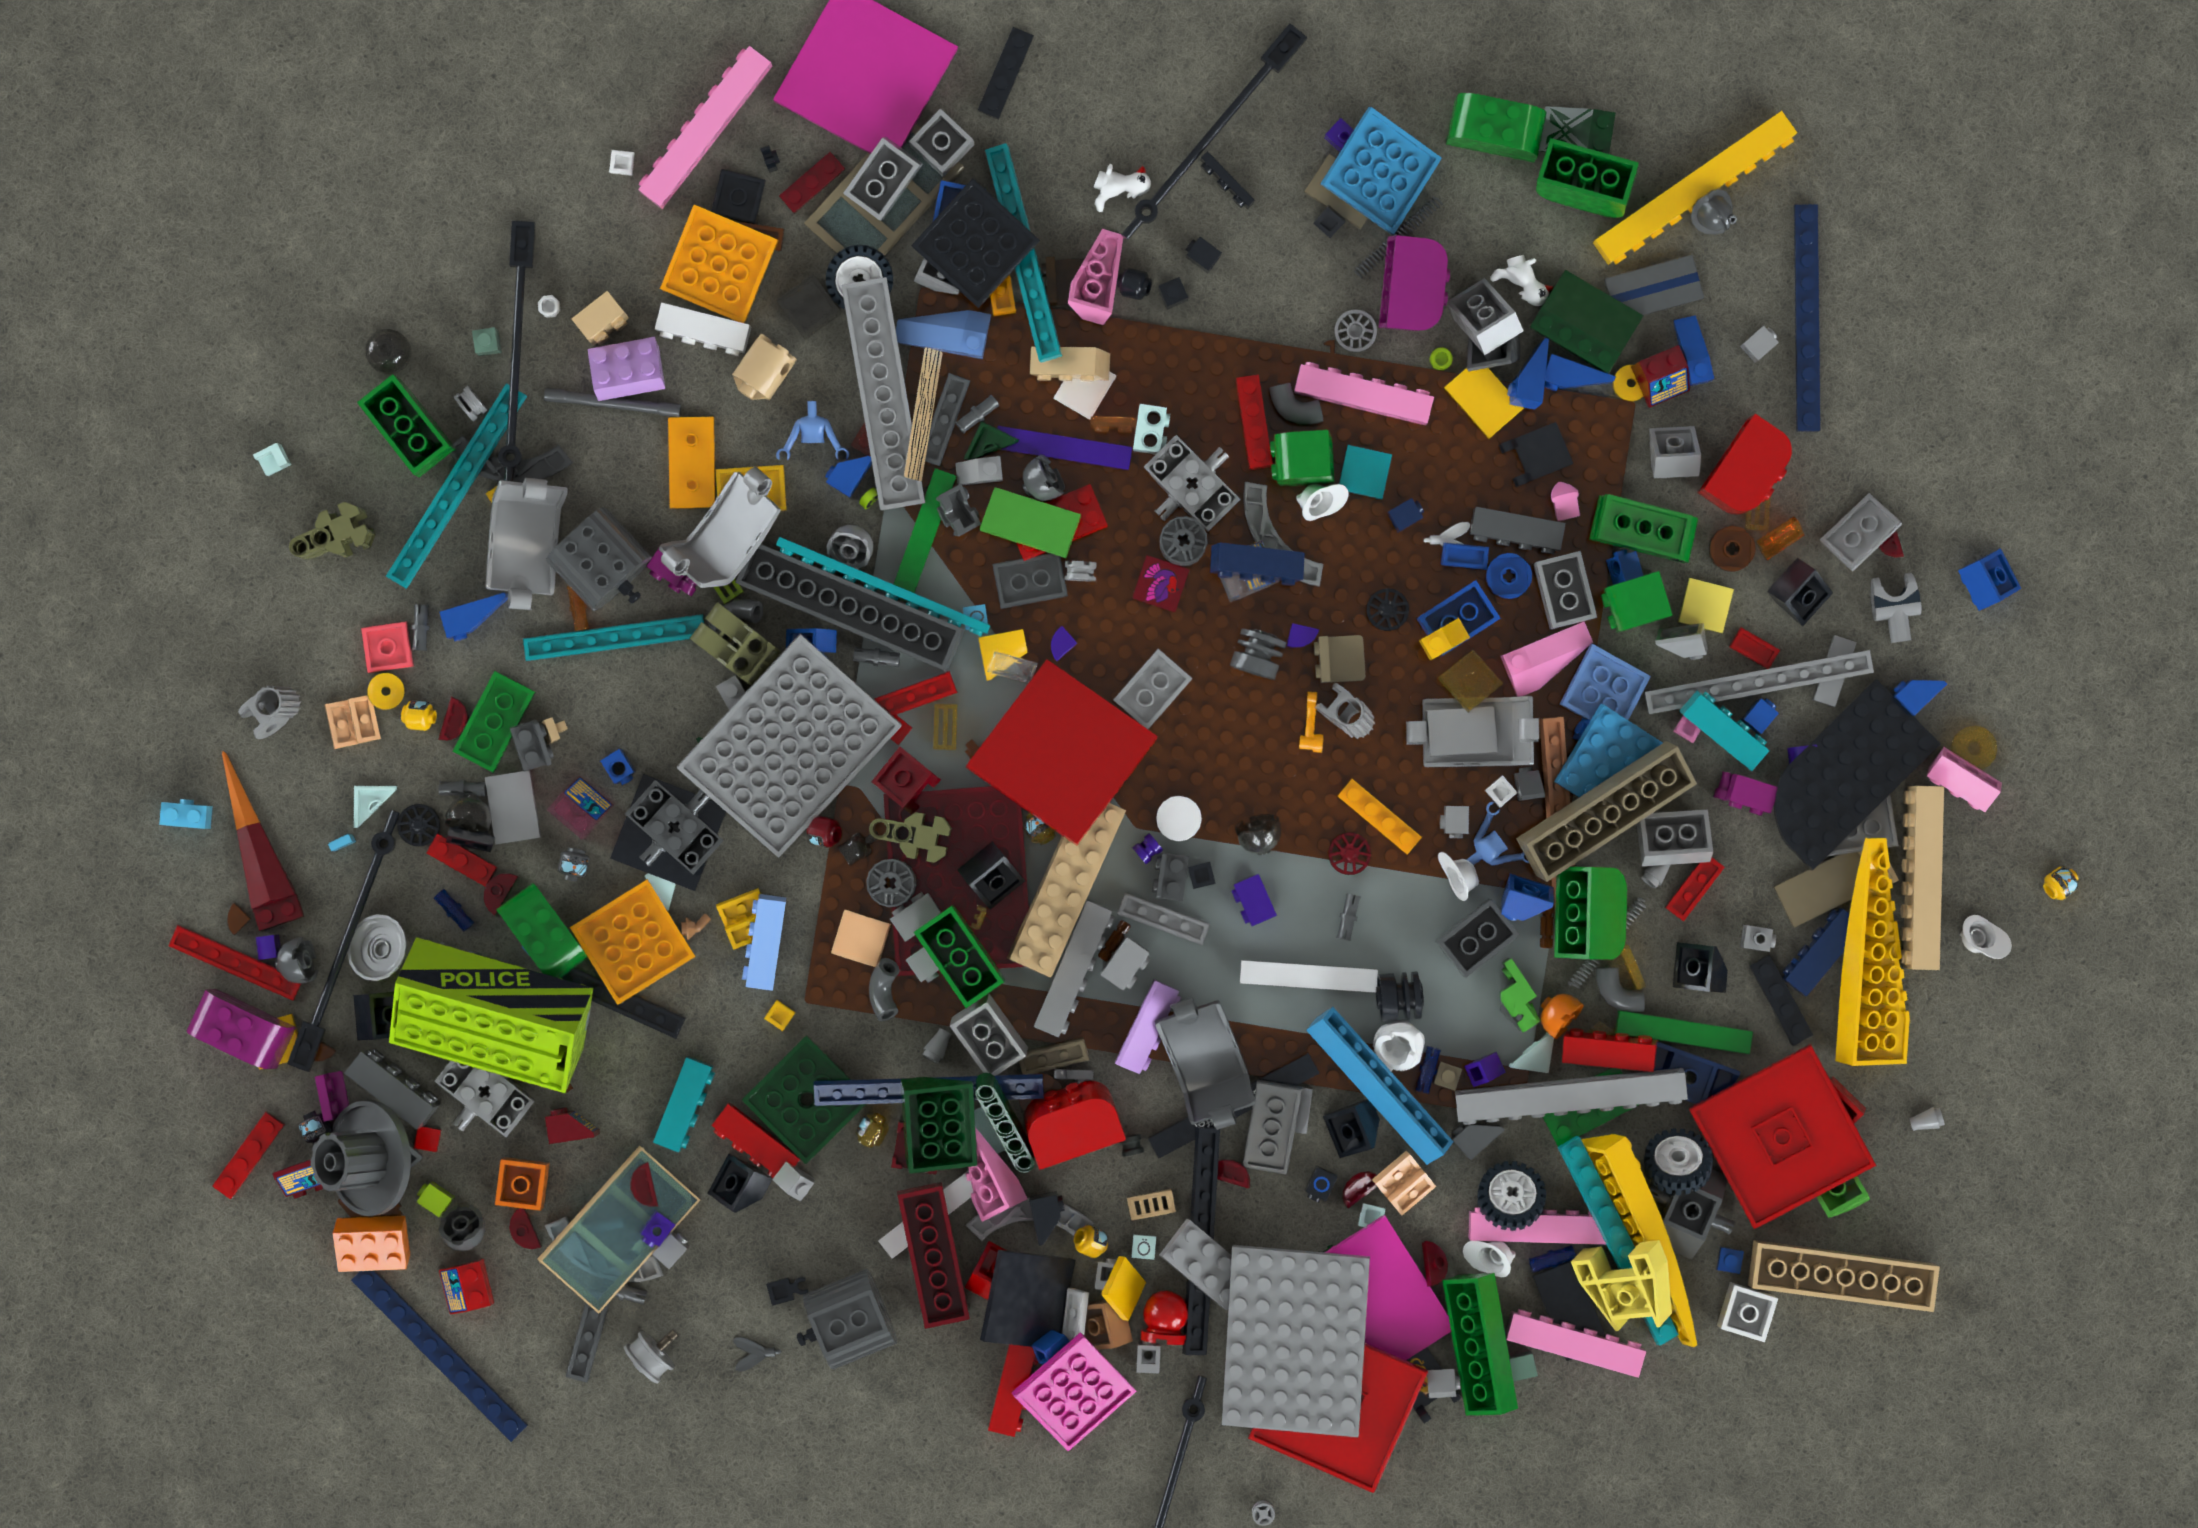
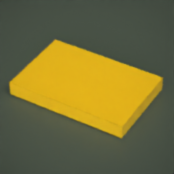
M1466 368L1444 387L1488 439L1524 409L1523 407L1509 405L1510 396L1507 394L1508 390L1489 368L1468 371Z
M784 465L758 466L757 468L772 481L767 497L781 509L780 511H787ZM754 467L715 469L717 497L734 472H740L745 476Z

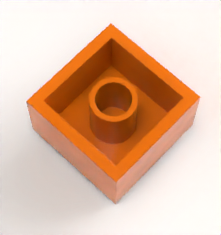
M508 1157L502 1158L500 1160L495 1205L542 1210L545 1205L550 1163Z

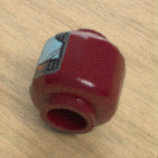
M823 816L815 817L806 829L809 841L814 845L830 848L837 844L842 835L839 823L835 819Z

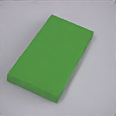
M995 487L980 526V531L1066 558L1081 514Z

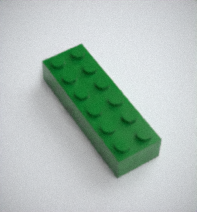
M1495 1273L1463 1274L1442 1280L1466 1416L1502 1415L1518 1409Z

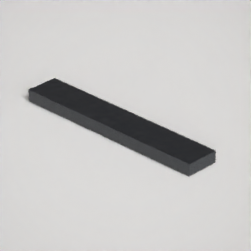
M577 968L571 969L561 977L567 981L592 987L591 1001L672 1038L677 1039L686 1020L685 1017L636 995L617 1005L601 979Z

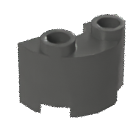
M961 484L936 498L940 502L937 511L946 527L951 526L954 529L953 535L958 537L981 525L979 513L975 507L969 506L967 501L969 493Z

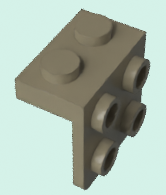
M1361 635L1321 636L1317 638V642H1314V655L1319 658V665H1315L1316 678H1320V683L1362 681L1365 679L1364 644Z

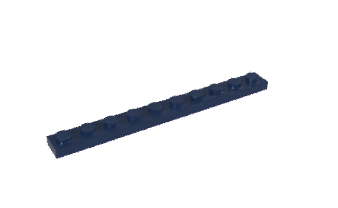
M1818 204L1794 205L1796 432H1819Z
M1043 1074L995 1076L1007 1100L1044 1099ZM978 1076L933 1077L942 1079L972 1081L974 1101H978L975 1094L976 1078ZM901 1079L814 1081L813 1085L815 1106L902 1103Z
M376 1270L360 1271L351 1280L510 1442L528 1426Z

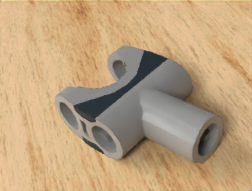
M1912 573L1904 574L1905 587L1897 597H1892L1885 592L1879 577L1871 579L1874 621L1888 620L1891 643L1910 641L1911 633L1908 616L1921 615L1920 594Z

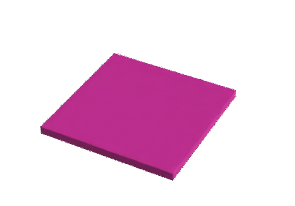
M829 0L773 101L869 154L873 152L882 137H888L902 148L957 52L958 46L873 0Z
M1385 1215L1324 1252L1370 1256L1365 1343L1403 1360H1407L1451 1332L1448 1314L1431 1287H1427L1426 1279Z

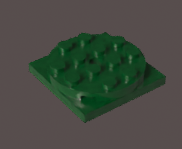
M807 1035L742 1099L805 1164L866 1105L815 1106V1101H813L811 1105L807 1106L801 1102V1096L804 1093H810L814 1098V1081L851 1080L840 1066L833 1062Z

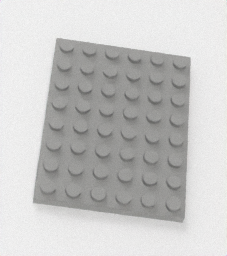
M800 633L679 763L677 769L779 858L810 825L812 820L829 805L898 731L902 724Z
M1242 1245L1232 1246L1222 1425L1359 1437L1370 1256Z

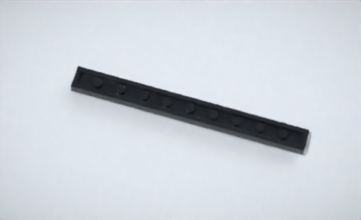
M1196 1127L1190 1220L1214 1240L1220 1129L1216 1130L1215 1127ZM1187 1279L1185 1303L1187 1305L1188 1318L1184 1326L1183 1333L1186 1334V1340L1183 1345L1182 1354L1207 1355L1210 1297Z

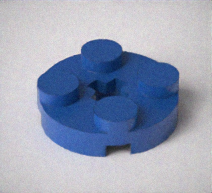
M1514 553L1499 555L1490 562L1486 571V582L1491 592L1503 599L1519 597L1528 589L1532 581L1530 565L1521 556ZM1506 570H1510L1512 574H1515V578L1511 579V583L1503 579V574H1506Z

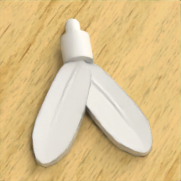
M1460 522L1440 535H1430L1429 538H1424L1423 541L1430 542V545L1440 544L1441 546H1443V542L1463 544L1454 539L1466 533L1470 528V523Z

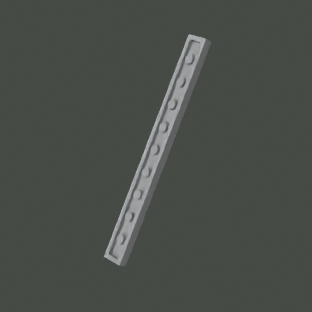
M1870 650L1647 691L1644 692L1648 714L1681 709L1697 690L1702 694L1705 691L1716 699L1715 702L1874 673Z

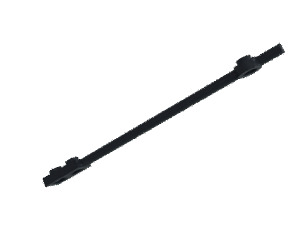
M1289 23L1262 55L1261 60L1265 63L1264 66L1151 200L1144 199L1137 203L1135 219L1121 234L1126 240L1130 239L1142 223L1149 224L1157 218V205L1273 69L1279 73L1305 43L1307 36ZM1148 209L1151 213L1148 216H1144L1142 211Z
M512 221L509 266L516 267L507 440L506 446L502 447L498 454L500 463L505 467L504 481L511 482L514 479V468L518 467L522 461V454L515 444L526 268H533L535 222ZM509 454L515 455L513 461H507Z
M391 810L383 832L375 834L372 838L371 846L375 851L374 857L311 1023L303 1021L287 1062L290 1066L307 1072L311 1071L326 1031L325 1028L319 1027L383 856L390 854L395 848L396 842L392 833L399 817V812ZM383 839L388 841V845L385 848H382L380 845Z
M1198 1376L1193 1397L1187 1399L1182 1405V1413L1186 1420L1154 1528H1164L1194 1422L1199 1421L1204 1416L1205 1407L1201 1398L1207 1377ZM1195 1405L1198 1410L1195 1413H1191L1189 1407Z

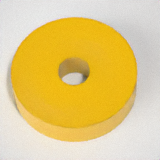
M1626 365L1615 373L1614 376L1616 378L1612 382L1613 390L1622 400L1637 401L1643 397V394L1631 369L1633 365ZM1628 379L1635 381L1634 387L1627 385Z
M378 674L370 681L367 688V696L376 708L382 710L393 709L400 704L404 697V686L402 681L393 674ZM384 687L390 690V694L387 696L381 692Z

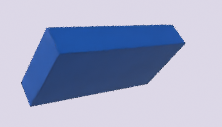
M1443 542L1441 565L1487 570L1489 547Z

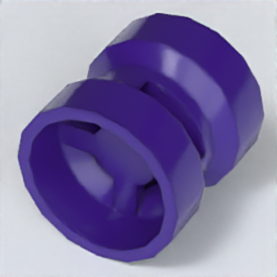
M1150 833L1144 837V841L1132 847L1145 864L1151 861L1152 856L1163 851L1162 847Z

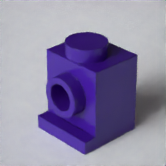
M655 1210L639 1232L644 1236L641 1240L652 1248L654 1245L660 1247L675 1227V1224ZM655 1227H659L661 1229V1233L659 1235L653 1234L652 1231Z

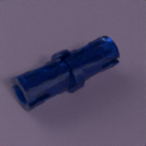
M445 889L441 890L433 898L444 909L448 918L451 917L463 932L475 923L461 908L462 905L460 903L457 904Z
M1427 1046L1423 1065H1420L1419 1068L1421 1073L1415 1088L1416 1091L1421 1092L1423 1089V1093H1430L1433 1076L1437 1074L1436 1065L1441 1049Z
M1570 1245L1555 1251L1548 1250L1546 1254L1529 1258L1528 1260L1530 1268L1534 1273L1551 1266L1555 1268L1558 1267V1264L1573 1260L1576 1257L1573 1246Z

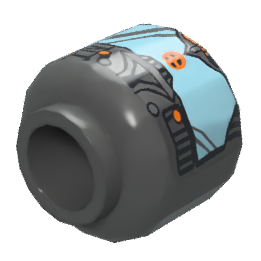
M568 847L567 851L561 852L558 872L564 874V879L577 882L578 878H583L587 875L590 858L585 854L586 851Z

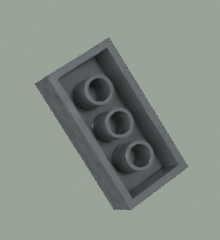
M367 1049L361 1051L344 1074L415 1129L425 1126L441 1105L437 1102L439 1098L429 1090L424 1092L420 1089L419 1086L421 1084L414 1078H406L402 1075L401 1072L403 1070L396 1064L391 1063L389 1065L383 1060L385 1056L378 1050L373 1049L371 1051Z

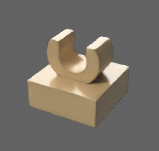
M553 718L546 719L540 723L544 725L547 734L545 737L547 744L558 741L560 739L559 733L568 729L565 721L555 724Z

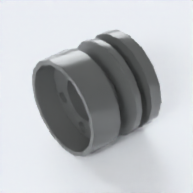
M1187 516L1176 517L1170 520L1162 529L1159 539L1160 550L1164 558L1170 563L1181 567L1190 566L1198 562L1204 555L1208 544L1207 533L1203 525L1196 519ZM1186 535L1188 536L1187 541L1190 544H1184L1182 547L1179 545L1180 541L1177 538H1182Z
M1241 629L1240 635L1249 638V640L1238 639L1237 643L1246 649L1245 652L1234 651L1230 666L1260 677L1275 680L1279 665L1272 662L1271 657H1282L1283 653L1274 650V647L1285 649L1286 642L1273 634L1261 630Z
M898 859L882 860L875 864L869 871L866 880L867 891L871 898L879 905L886 907L900 906L908 902L915 894L917 887L916 874L912 867L905 861ZM887 878L896 879V882L894 883L896 886L895 888L886 887V884L888 883L886 880Z

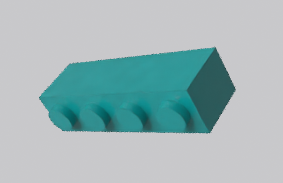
M1697 690L1679 711L1749 770L1753 771L1770 751L1765 746L1767 741L1759 734L1753 736L1749 733L1750 727L1742 720L1736 722L1732 719L1733 713L1722 705L1719 708L1715 705L1716 699L1705 691L1702 694Z
M689 1056L686 1057L653 1143L676 1152H680L682 1148L686 1149L691 1137L687 1135L690 1126L695 1127L699 1117L698 1114H695L698 1105L703 1106L707 1093H704L707 1084L711 1085L715 1076V1072L712 1071L713 1065Z

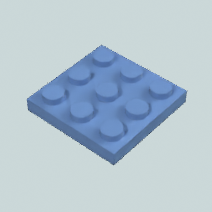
M1590 644L1559 705L1585 719L1591 720L1599 705L1603 704L1629 720L1651 676L1596 645Z

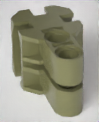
M343 502L337 505L341 513L339 517L336 516V513L329 514L328 510L320 512L315 522V529L296 536L290 541V552L294 556L306 560L316 558L327 552L347 558L353 555L350 543L354 542L355 547L362 546L363 550L371 547L376 536L373 528L368 529L365 524L361 526L358 524V521L368 518L366 511ZM327 534V541L323 544L322 538ZM306 544V550L302 553L301 548Z
M718 602L705 617L707 621L719 629L716 633L701 622L690 637L693 642L751 686L781 652L771 642ZM726 634L735 642L731 644L722 636ZM758 639L760 641L759 648L750 650V641ZM740 657H744L746 659L745 666L743 668H736L735 661Z
M915 812L906 818L904 822L875 819L871 822L869 831L876 839L900 843V848L907 858L917 859L919 848L928 850L926 861L935 863L945 857L948 851V847L937 845L939 834L950 836L952 828L944 817L935 816L933 827L924 825L925 814ZM880 822L886 825V832L883 835H878L875 831L876 825ZM903 826L909 830V836L905 840L900 839L898 836V830Z

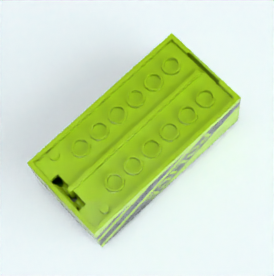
M416 937L395 982L389 1043L566 1093L584 1048L593 988Z

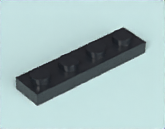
M1015 27L1012 28L978 108L979 112L999 120L1034 35Z
M1767 955L1749 965L1792 1046L1813 1036L1771 956Z

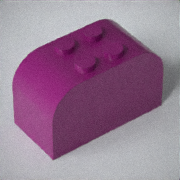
M1398 235L1387 238L1379 328L1420 331L1430 329L1440 320L1443 313V305L1446 306L1448 301V292H1445V285L1450 279V269H1447L1448 258L1446 251L1437 241L1428 238Z
M205 989L186 1032L196 1039L246 1063L263 1069H277L297 1027L218 989Z

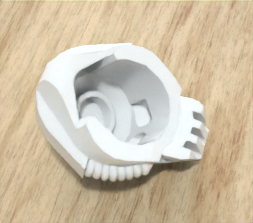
M1397 1020L1382 1025L1377 1030L1373 1040L1374 1052L1391 1072L1393 1069L1396 1071L1408 1070L1415 1067L1421 1061L1425 1038L1422 1032L1408 1020Z

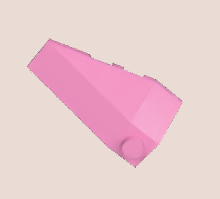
M1105 229L1101 230L1070 284L1068 304L1083 320L1104 325L1112 314L1123 236L1119 233Z
M1582 622L1500 656L1516 696H1525L1539 690L1592 644L1593 641L1585 622Z
M975 1127L977 1166L968 1167L969 1172L966 1173L967 1181H971L973 1193H971L972 1202L983 1222L1020 1204L1028 1198L1018 1178Z

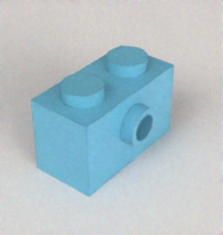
M180 799V803L161 802L159 825L211 829L213 806L194 805V800Z

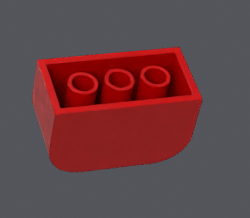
M1753 414L1745 421L1698 491V494L1729 514H1743L1756 508L1761 502L1767 501L1775 490L1772 488L1774 483L1780 482L1787 473V470L1784 468L1792 455V446L1789 438L1781 430L1757 414Z
M1097 1081L1071 1083L1064 1089L1048 1091L1044 1094V1099H1034L1027 1106L1024 1113L1029 1143L1039 1170L1126 1140L1112 1095L1105 1085Z

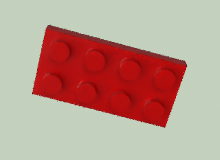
M1091 484L1045 502L1081 514L1072 541L1108 527ZM1017 543L1024 561L1045 553V551Z

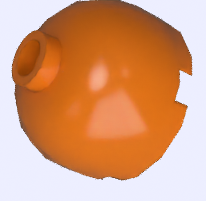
M1557 994L1553 998L1547 997L1540 1006L1543 1009L1540 1015L1543 1029L1550 1036L1558 1039L1567 1031L1568 1028L1566 1027L1572 1020L1577 1019L1584 1005L1577 998L1569 994Z

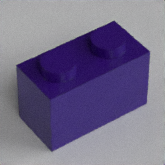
M1259 874L1233 884L1235 889L1231 890L1235 902H1241L1244 910L1240 911L1245 924L1250 923L1253 927L1277 916Z

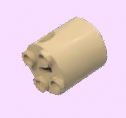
M760 334L732 376L738 391L749 399L770 400L797 359L789 354V351L779 344L776 346L768 337Z

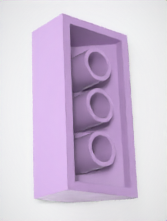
M1156 979L1153 980L1115 1060V1064L1138 1074L1142 1070H1147L1152 1060L1148 1056L1152 1049L1156 1051L1161 1041V1038L1158 1037L1159 1033L1156 1029L1155 1021L1168 1017L1171 1010L1170 1005L1179 1002L1181 999L1178 996L1179 990Z

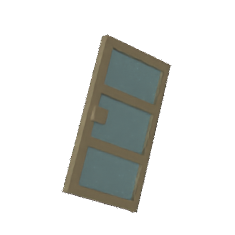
M915 124L902 149L923 163V165L883 220H878L843 194L870 156L867 153L805 221L804 225L836 254L848 246L859 244L875 248L886 256L936 201L941 180L953 182L965 169L963 164L958 162L942 177L910 147L909 141L921 129L920 126Z

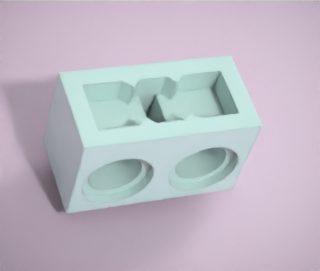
M1145 404L1139 405L1133 451L1157 454L1166 445L1167 436H1163L1164 427H1169L1170 414L1166 413L1167 408ZM1150 413H1157L1160 416V421L1157 424H1150L1147 416ZM1152 435L1157 439V443L1153 447H1148L1144 443V438Z

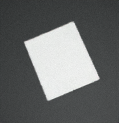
M1109 371V381L1094 380L1087 382L1080 381V379L1063 381L1053 399L1091 420L1117 375Z

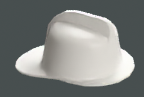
M1319 484L1309 485L1296 497L1303 509V517L1308 521H1312L1337 512L1348 499V489L1341 484H1333L1326 487Z
M1439 852V862L1449 879L1452 890L1460 900H1467L1468 892L1479 884L1474 865L1465 859L1452 860L1446 853Z
M1972 915L1965 919L1960 936L1964 946L1969 951L1983 953L1993 959H2002L2011 952V940L2001 928L1979 915Z
M1469 1241L1463 1248L1464 1258L1473 1268L1486 1273H1495V1276L1501 1278L1507 1277L1510 1273V1264L1516 1255L1502 1241H1491L1488 1243Z

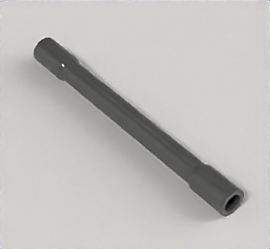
M545 388L544 401L574 403L654 413L669 417H680L681 404L658 403L625 398L598 401L596 395L569 392L554 388Z

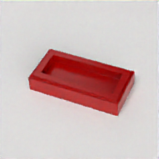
M1742 627L1739 628L1729 645L1731 649L1765 669L1771 667L1780 651Z

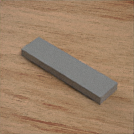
M1124 893L1117 912L1118 915L1203 945L1210 926L1209 923L1128 893Z

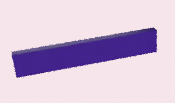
M997 427V429L1019 439L1018 443L1000 450L1035 456L1041 454L1048 458L1129 470L1132 447L1009 427Z

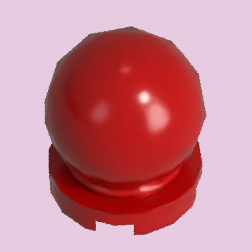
M1169 1290L1154 1293L1147 1300L1143 1309L1144 1321L1148 1327L1141 1330V1340L1156 1343V1339L1167 1340V1345H1184L1186 1334L1181 1333L1180 1330L1186 1325L1188 1318L1185 1301L1180 1295Z

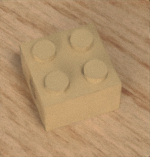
M608 291L572 318L576 326L593 345L605 343L610 338L608 334L613 330L619 331L628 324L626 320L629 319L628 315Z

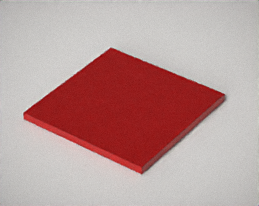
M1046 659L967 763L966 768L1078 846L1158 739V736Z
M1811 1044L1689 1107L1694 1120L1708 1142L1713 1155L1754 1229L1877 1166Z
M1365 1343L1359 1437L1252 1428L1248 1439L1374 1493L1425 1381L1428 1370Z

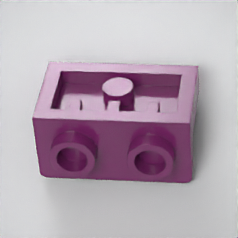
M342 1071L315 1076L324 1121L336 1119L349 1106Z

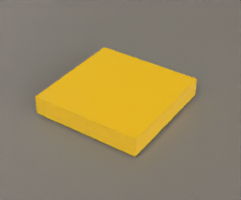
M1119 1256L1101 1295L1122 1320L1129 1321L1146 1282L1126 1257Z

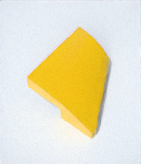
M1023 629L978 638L987 681L992 680L1004 669L1028 653Z

